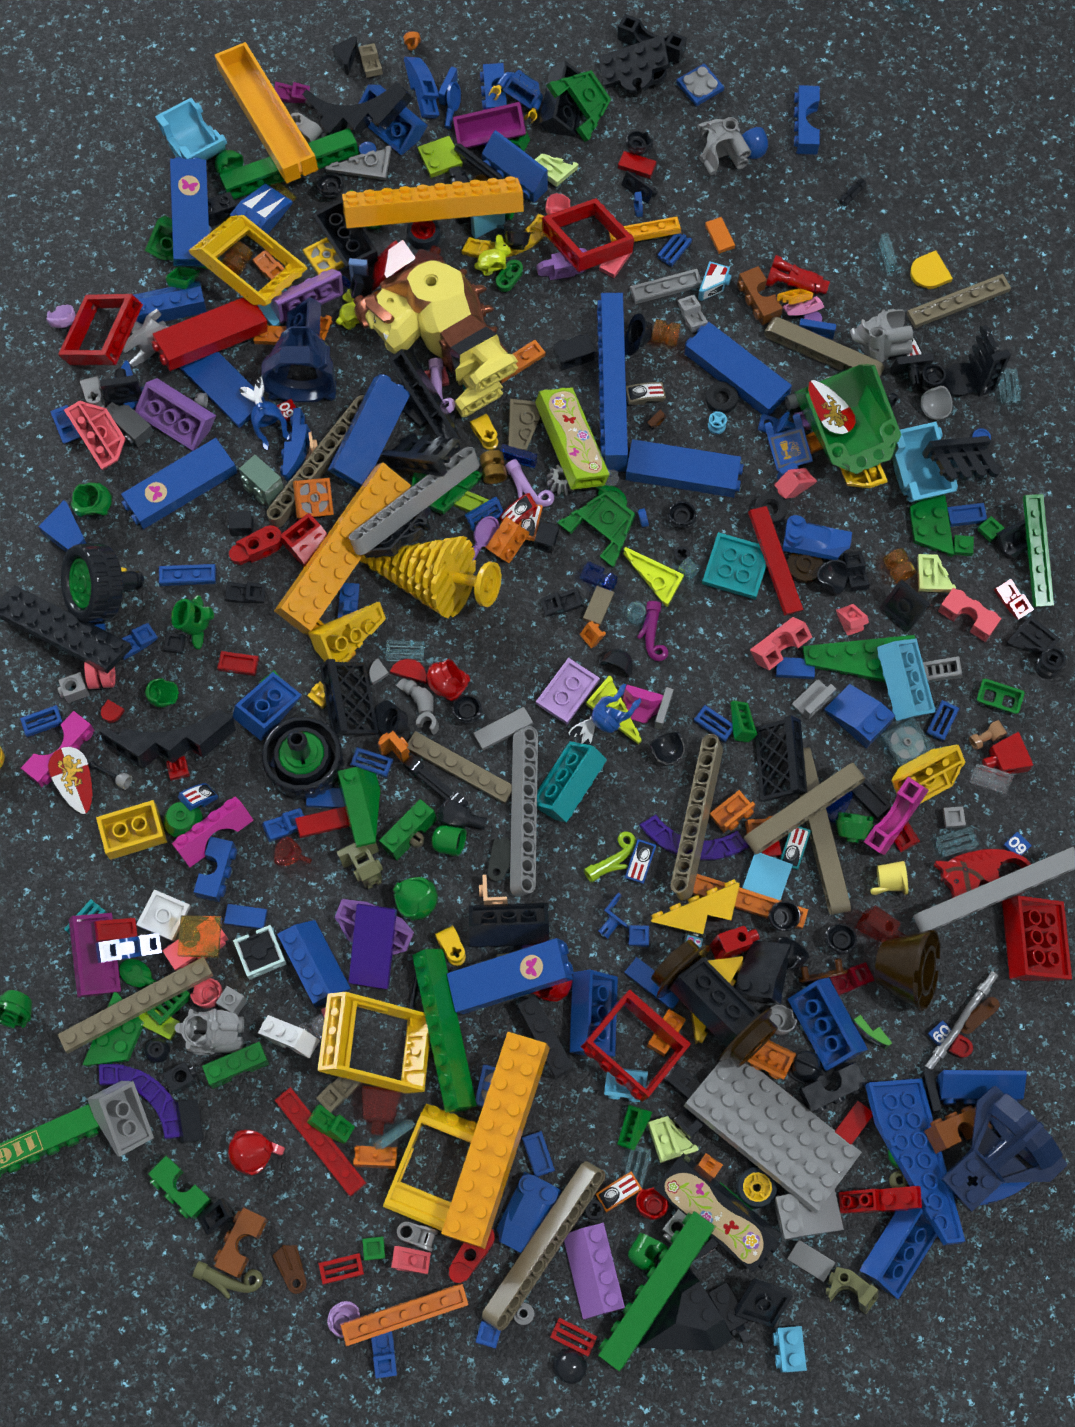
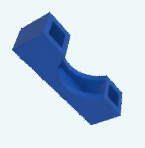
M799 85L798 92L794 93V103H797V107H794V118H797V121L794 122V132H797V136H794V147H797V154H818L820 130L811 126L806 117L818 110L820 86Z

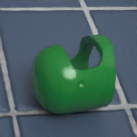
M447 825L437 827L432 836L434 850L442 854L459 856L466 843V829ZM459 834H460L459 845H458V848L456 849L458 837H459Z
M640 1232L628 1251V1258L637 1268L649 1271L653 1266H656L653 1263L656 1255L665 1248L668 1250V1247L660 1241Z

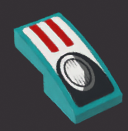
M797 827L788 835L780 860L793 864L792 869L798 870L811 830Z

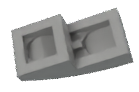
M694 295L678 300L681 313L692 333L708 323L701 312V305Z

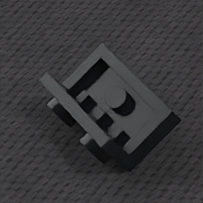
M1025 519L996 533L1000 551L1010 558L1017 557L1020 553L1028 550Z

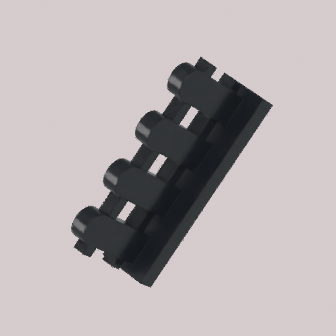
M986 324L979 327L980 335L976 336L977 344L972 345L973 353L968 356L979 379V385L976 390L979 397L996 391L1011 357L1008 349L1000 352L999 345L995 342L991 329Z
M410 433L400 440L401 443L396 449L384 450L381 456L384 463L393 470L444 477L447 473L444 464L449 463L450 457L461 448L457 438L451 439L446 443L444 437H438L432 441L430 435H424L418 440L416 433Z
M988 436L930 441L922 452L925 459L931 458L932 462H936L940 469V475L944 476L949 482H954L957 474L961 479L967 481L972 476V473L978 479H983L986 472L993 478H997L1001 473V466L996 464L991 456V450L987 449L991 443Z

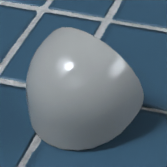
M935 387L923 394L921 408L926 416L938 420L950 415L953 404L951 394L946 387Z

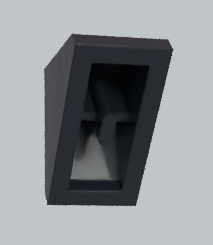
M355 36L332 46L334 58L346 75L350 73L358 50L357 37Z
M221 1198L199 1215L198 1218L206 1234L209 1235L233 1222L235 1215L228 1201Z

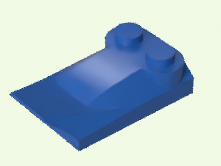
M793 515L787 519L782 550L838 560V557L850 548L852 532L807 523L803 517Z
M524 1172L496 1229L499 1235V1242L522 1253L557 1201L561 1190L534 1175Z

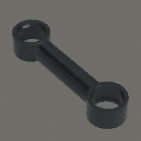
M411 755L403 763L408 772L415 777H419L444 799L457 801L465 807L469 805L462 795L452 791L429 772L414 756Z

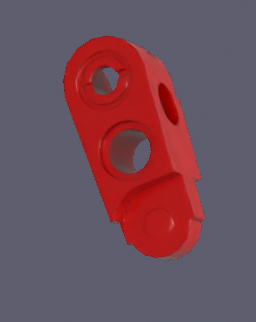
M269 525L240 539L229 551L230 560L234 564L242 565L249 561L253 563L270 556L281 549V531L277 527ZM254 545L258 546L256 549H251Z
M491 1229L485 1249L463 1243L449 1267V1276L453 1282L463 1283L467 1281L494 1244L495 1234L493 1229ZM468 1250L476 1252V1258L473 1261L465 1259V1253Z

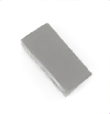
M800 1240L796 1242L787 1260L822 1282L825 1281L835 1264L833 1260Z

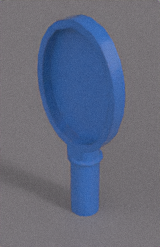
M456 81L450 82L446 92V102L448 105L445 120L446 129H451L454 111H457L460 106L461 91Z

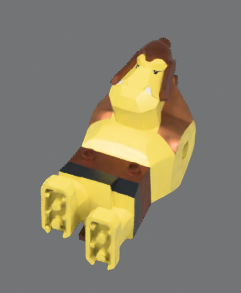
M443 260L416 263L381 282V291L378 294L373 293L364 298L362 295L357 296L353 300L356 305L354 309L355 315L364 329L369 327L379 334L384 340L387 350L393 354H396L401 349L408 350L421 336L428 350L443 360L444 367H448L459 386L464 384L466 390L456 399L455 407L461 417H467L503 395L501 391L503 386L499 381L515 373L518 369L516 365L518 360L513 354H508V351L499 341V337L496 334L497 327L487 326L484 322L486 314L494 310L492 306L480 303L479 295L487 290L485 286L471 284L465 277L467 274L466 269L457 270L445 264Z

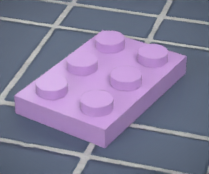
M568 658L537 699L536 705L565 724H568L598 684L600 678Z

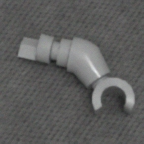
M405 678L401 679L396 686L406 694H411V697L417 704L420 714L416 720L417 727H423L424 722L432 721L429 729L433 735L436 734L439 730V723L432 714L433 695L425 687H417L414 681H408Z

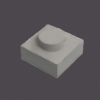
M963 806L943 808L945 829L966 826Z

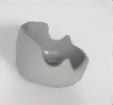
M777 1004L770 1007L772 1009L770 1019L778 1026L775 1034L785 1035L791 1032L797 1024V1019L793 1016V1010L786 1008L784 1005Z

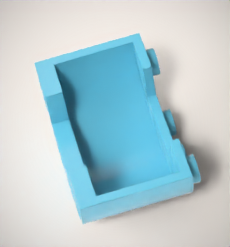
M192 98L160 113L155 118L176 157L208 160L224 151L227 141L223 134L220 135L216 129L213 130L210 125L207 126L201 115L203 112L202 107L199 103H195Z
M937 422L901 429V437L896 444L892 460L899 487L904 496L908 495L907 500L915 502L956 492L958 489L956 479L954 482L947 481L944 476L940 475V469L936 462H932L931 458L925 459L922 455L923 450L930 441L941 440L942 430L938 427Z

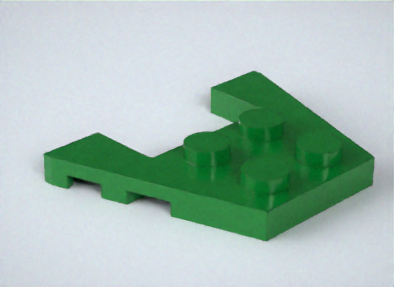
M592 70L557 81H551L546 85L554 98L567 90L587 119L576 128L584 142L591 138V133L598 125V120L604 114L611 101V98Z
M475 470L429 505L430 509L444 515L456 501H459L467 491H470L483 478V474ZM414 473L411 487L428 474Z
M605 491L586 503L587 505L573 511L571 515L564 519L562 518L557 523L570 534L573 533L583 520L611 541L600 555V558L614 568L634 520L635 513L609 492Z

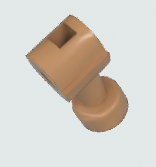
M997 720L981 735L974 734L970 736L969 742L975 750L983 747V742L990 739L995 742L1004 737L1007 732L1000 721Z

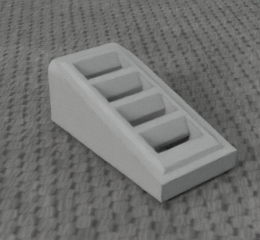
M959 656L923 662L928 681L963 678ZM947 665L948 673H944L943 666ZM951 665H955V672H952ZM935 666H939L940 674H936ZM928 667H932L933 675L929 676Z

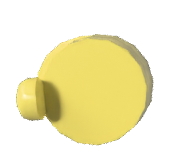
M904 861L877 866L879 887L870 890L872 895L885 891H902L904 895H908V878Z

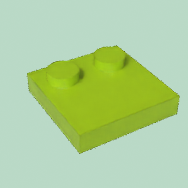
M450 136L418 147L420 157L431 178L448 172L450 168L463 167L460 156L454 152L455 146Z

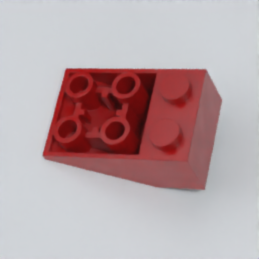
M308 513L283 532L280 537L285 548L305 567L327 536V533L315 518Z

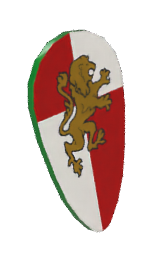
M815 380L810 381L808 393L822 426L834 435L849 433L856 423L853 410L829 387Z
M60 748L49 759V774L67 803L81 814H86L92 802V782L87 759L76 748Z

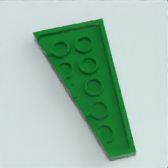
M915 635L803 646V659L805 660V665L815 667V669L840 672V674H852L860 678L886 683L883 677L881 661L878 658L877 647L894 641L915 639Z

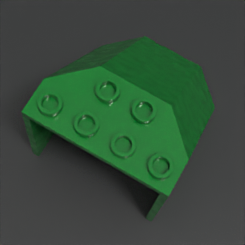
M859 364L819 381L834 391L853 410L856 423L854 428L847 434L834 435L822 426L808 393V387L794 392L804 416L831 464L857 474L864 469L879 465L883 461L891 460L896 444L901 437V432L875 365Z

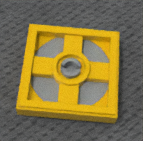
M327 238L303 249V254L317 275L323 271L330 269L339 270L344 267V264Z

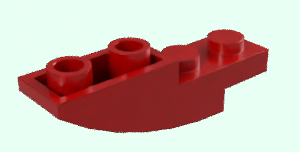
M909 1186L839 1192L840 1213L893 1212L922 1208L921 1187Z

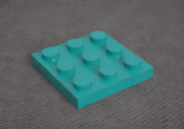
M718 532L702 584L756 600L766 569V562L760 545Z

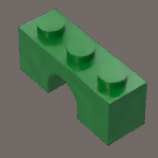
M419 799L379 840L382 848L397 861L410 848L409 843L412 837L420 830L425 833L436 822L437 817L434 810Z
M257 1042L202 1067L209 1085L214 1089L232 1081L231 1078L246 1071L253 1072L270 1064L262 1044Z
M165 1156L148 1173L152 1178L150 1182L158 1190L162 1188L166 1192L164 1196L170 1203L174 1204L176 1202L181 1207L178 1211L186 1219L190 1216L195 1220L212 1200L197 1185H194L187 1192H179L176 1183L184 1172L168 1156Z

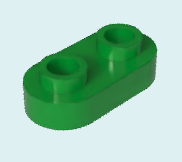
M510 260L507 262L506 269H502L496 278L498 290L508 292L514 287L523 274V265L520 261Z

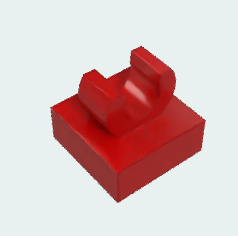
M185 756L180 757L174 763L166 761L171 781L190 776Z

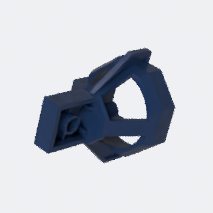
M311 297L287 312L286 330L281 333L271 354L265 357L262 362L261 376L264 389L269 393L268 398L272 401L280 398L284 401L292 399L293 402H318L323 398L332 401L336 397V378L333 362L330 358V346L319 336L321 329V303ZM291 365H305L315 368L318 378L298 381L287 379V375Z
M993 1086L976 1102L970 1151L944 1174L940 1180L965 1208L972 1212L1002 1183L1050 1182L1067 1166V1162L1062 1158V1152L1052 1136L1044 1129V1125L1038 1122L1027 1109L1007 1093L1004 1094L997 1086ZM989 1121L995 1131L1001 1136L1000 1138L988 1126ZM1018 1154L1032 1168L1027 1169L1015 1155ZM968 1176L975 1177V1185L968 1186Z

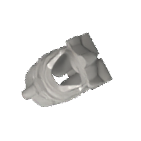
M728 117L724 120L706 121L697 126L698 130L701 131V138L706 144L699 159L704 163L710 175L716 176L719 166L718 158L729 155L737 169H742L749 163L747 157L751 154V150L740 133L738 121L733 117Z
M883 309L878 316L872 317L866 322L862 319L861 324L856 329L852 328L850 330L853 341L861 344L862 351L881 363L891 356L913 353L911 341L913 340V330L911 325L903 327L905 321L903 309H891L888 311Z
M189 1009L188 1016L184 1019L183 1023L175 1025V1031L178 1034H182L186 1041V1050L193 1054L234 1053L243 1048V1037L237 1036L238 1033H243L244 1017L224 1010L212 1009L207 1012H195Z

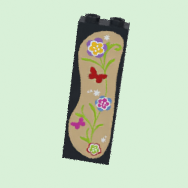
M684 1153L655 1187L658 1193L685 1215L696 1211L716 1225L711 1237L752 1272L757 1267L761 1269L768 1261L766 1255L770 1251L774 1253L781 1244L778 1240L782 1235Z

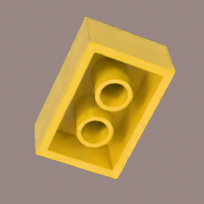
M154 800L96 817L105 854L110 860L167 843L159 810Z

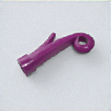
M648 601L646 604V619L637 638L641 639L646 633L645 640L648 655L655 661H663L668 656V649L664 645L654 646L662 604L658 601ZM657 650L663 651V653L660 655L656 654L655 652Z

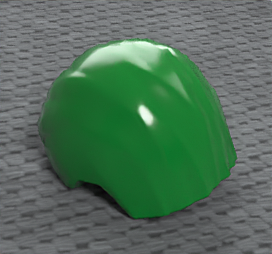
M233 150L220 152L215 160V168L219 175L242 167L244 164L242 154Z
M158 678L150 681L146 686L145 696L153 706L165 708L175 704L178 699L179 691L174 682Z

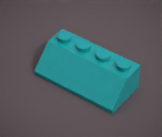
M569 741L537 790V809L555 820L567 823L578 804L582 801L588 788L602 770L607 759L594 746Z

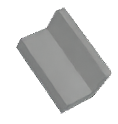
M816 680L792 703V706L809 720L834 696L836 688L832 684L826 687L820 680Z

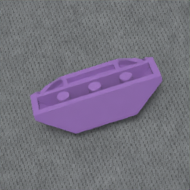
M342 899L335 919L339 922L348 941L353 943L356 905L358 903L375 905L364 901ZM396 916L392 955L407 951L414 934L406 922Z

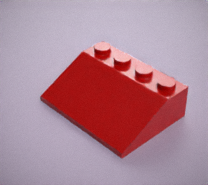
M1015 896L1003 900L1009 978L1022 981L1072 980L1064 901Z

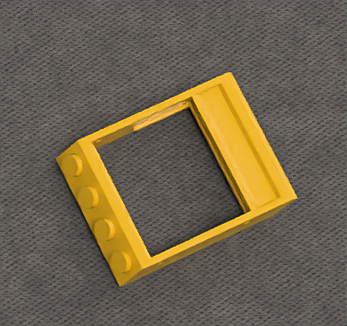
M244 215L230 216L188 250L192 256L253 305L266 306L270 304L274 297L282 294V290L291 286L292 282L300 278L302 273L307 270L305 264ZM246 234L286 266L282 272L259 291H256L217 259Z
M349 992L328 994L318 1071L402 1093L424 1092L430 1042L424 1012ZM357 1007L407 1020L401 1081L349 1068Z
M426 1104L419 1116L383 1207L442 1231L451 1202L402 1183L401 1180L423 1124L471 1143L477 1123L461 1118L454 1113H445L444 1110L436 1106Z

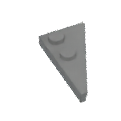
M386 146V149L376 152L373 150L367 154L350 157L349 160L341 163H331L329 166H326V172L386 180L392 148L391 146Z

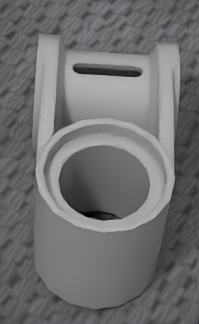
M291 114L292 119L307 143L316 140L322 133V129L318 124L302 114Z
M94 376L81 380L80 384L87 403L105 408V400L99 377Z
M403 1222L398 1226L397 1235L400 1241L432 1252V1243L435 1235L438 1234L437 1230L410 1222ZM403 1227H410L413 1232L410 1237L404 1238L401 1236L400 1232Z

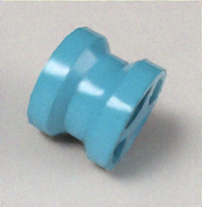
M713 412L710 415L708 429L711 433L721 434L725 431L726 415L722 412Z

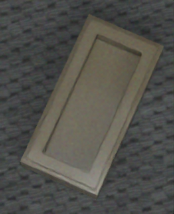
M596 586L583 620L586 622L593 621L601 626L614 592Z

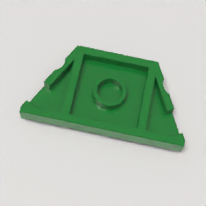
M941 495L923 499L910 506L909 515L914 544L926 546L935 552L939 550L947 553V556L953 557L954 548L946 496Z
M117 992L113 993L108 1007L123 1000ZM138 1016L93 1040L83 1065L92 1067V1065L129 1061L144 1027V1022Z

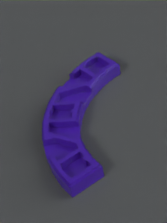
M657 815L652 816L639 825L654 843L666 851L677 855L681 835L667 827ZM736 831L722 838L704 841L700 860L710 861L731 857L748 849V845L739 832Z
M99 1064V1084L101 1086L114 1085L120 1081H134L138 1094L143 1096L156 1110L163 1127L164 1139L180 1138L176 1102L157 1080L138 1069L124 1065Z

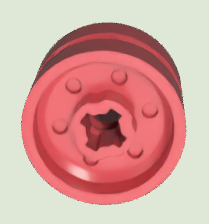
M84 662L85 678L89 689H98L101 684L103 688L115 686V666L107 674Z

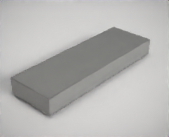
M522 707L473 734L483 751L514 735L515 732L527 726H532L533 721L526 709Z

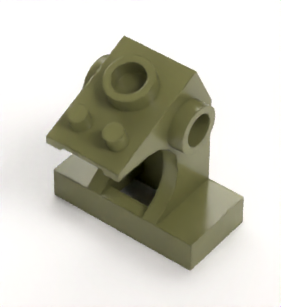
M355 843L337 851L344 868L352 864L355 866L356 870L353 873L358 882L362 881L364 888L368 887V889L373 888L372 885L382 883L383 879L380 871L383 868L379 860H374L372 856L379 852L376 843L357 848ZM368 857L369 860L358 864V861Z
M836 1267L835 1273L831 1272L828 1284L832 1286L831 1288H826V1295H829V1301L831 1302L840 1291L850 1290L858 1297L859 1310L867 1314L879 1298L878 1289L872 1284L869 1285L849 1269Z

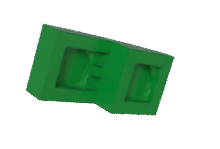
M320 1104L315 1107L307 1121L308 1124L321 1133L343 1144L347 1142L355 1128L354 1125L340 1114L334 1116Z

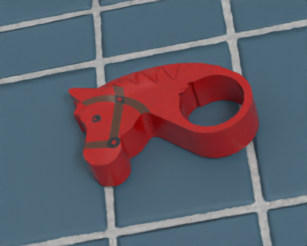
M983 849L961 854L948 862L936 861L933 866L941 872V882H944L950 889L952 898L978 888L979 884L985 885L999 879L997 868L999 869L1002 864L1014 863L1024 868L1031 865V863L1025 857L1011 851ZM1024 891V892H1022V893H1019V894H1017V895H1015V896H1020V895H1022L1023 893H1025L1026 891Z

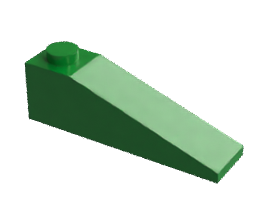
M164 215L157 220L145 251L159 259L173 261L172 219ZM196 266L208 269L206 266Z
M358 767L337 771L338 785L356 848L375 844L381 792L376 774Z

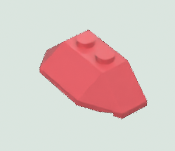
M78 401L64 409L102 470L119 460L126 438L106 408Z

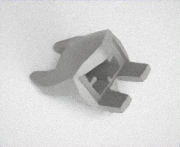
M157 309L146 316L144 324L135 322L131 331L132 335L128 338L123 348V352L126 353L135 346H139V353L129 362L133 367L145 362L155 353L151 344L153 341L152 333L169 327L163 320L159 323L156 322L161 316Z

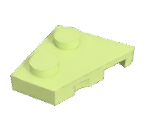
M541 154L535 159L548 170V181L556 187L578 169V164L573 162V165L563 163V159L553 158L545 154Z
M918 555V591L950 592L953 587L956 589V586L952 585L948 578L949 574L942 566L938 555Z
M668 1116L648 1122L647 1126L660 1163L679 1158L683 1153L688 1155L699 1150L696 1145H693L685 1137L686 1135L681 1129L676 1128L675 1123Z

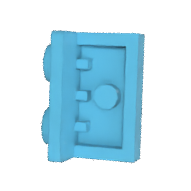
M623 1068L646 1088L648 1071ZM609 1072L606 1073L604 1095H608L610 1099L625 1097L629 1101L640 1102V1100L635 1099L625 1086L619 1085L615 1081L614 1076Z

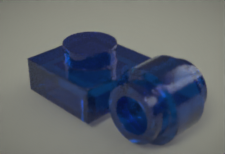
M588 561L580 575V580L594 586H598L599 582H601L602 588L611 591L615 588L618 577L613 573L604 575L605 568Z

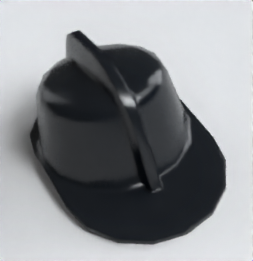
M496 226L504 230L506 244L515 250H524L525 246L529 243L531 233H533L510 226Z
M635 314L629 323L624 340L625 354L628 356L636 353L639 347L646 345L652 337V324L646 321L643 314Z
M388 700L378 704L375 715L378 729L383 734L394 731L396 735H401L404 731H409L410 728L407 726L408 716L404 711Z
M804 1049L794 1051L796 1056L788 1070L792 1078L805 1085L814 1080H820L823 1087L830 1084L834 1074L833 1068L826 1071L818 1055Z

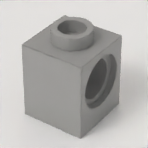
M81 672L59 679L60 687H58L60 697L65 698L68 703L90 696ZM71 686H76L73 691H68Z
M226 986L216 1004L222 1010L233 1012L238 1016L247 1000L242 994Z
M679 1209L662 1229V1232L665 1233L663 1237L671 1244L673 1243L670 1240L674 1235L671 1225L679 1223L682 1228L684 1227L682 1221L686 1215Z

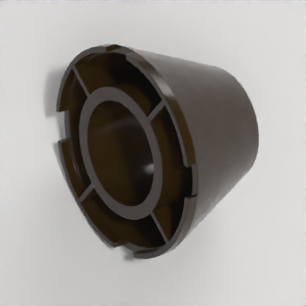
M927 930L883 941L876 957L875 980L877 985L919 1011H924V1009L929 1007L936 990L939 970H936V959H940L938 933L935 930Z

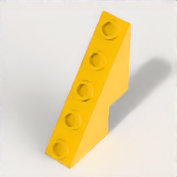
M733 879L724 883L725 887L720 890L715 887L706 891L707 895L700 898L699 895L687 899L689 903L683 906L678 903L669 907L671 911L663 914L662 911L652 914L651 922L703 934L708 915L727 920L732 919L740 883Z
M743 956L709 960L708 962L734 986L736 980L733 978L742 967ZM691 1012L695 1044H698V1042L703 1043L707 1035L705 1031L706 1026Z

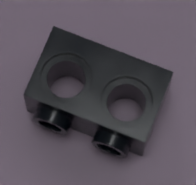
M230 192L208 199V222L210 227L223 223L235 209L236 204Z

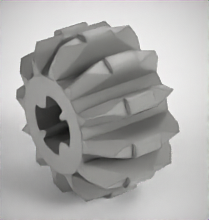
M559 465L556 466V469H550V473L547 474V486L551 487L552 493L557 491L559 496L561 492H564L567 496L568 491H574L570 489L563 469Z

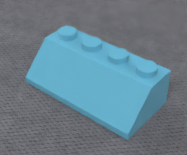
M917 639L894 641L877 647L878 658L881 661L883 677L886 680L888 696L892 703V711L896 715V721L935 713Z

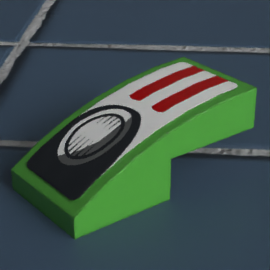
M861 1015L853 1020L858 1032L873 1044L887 1049L892 1044L880 1027L872 1031Z

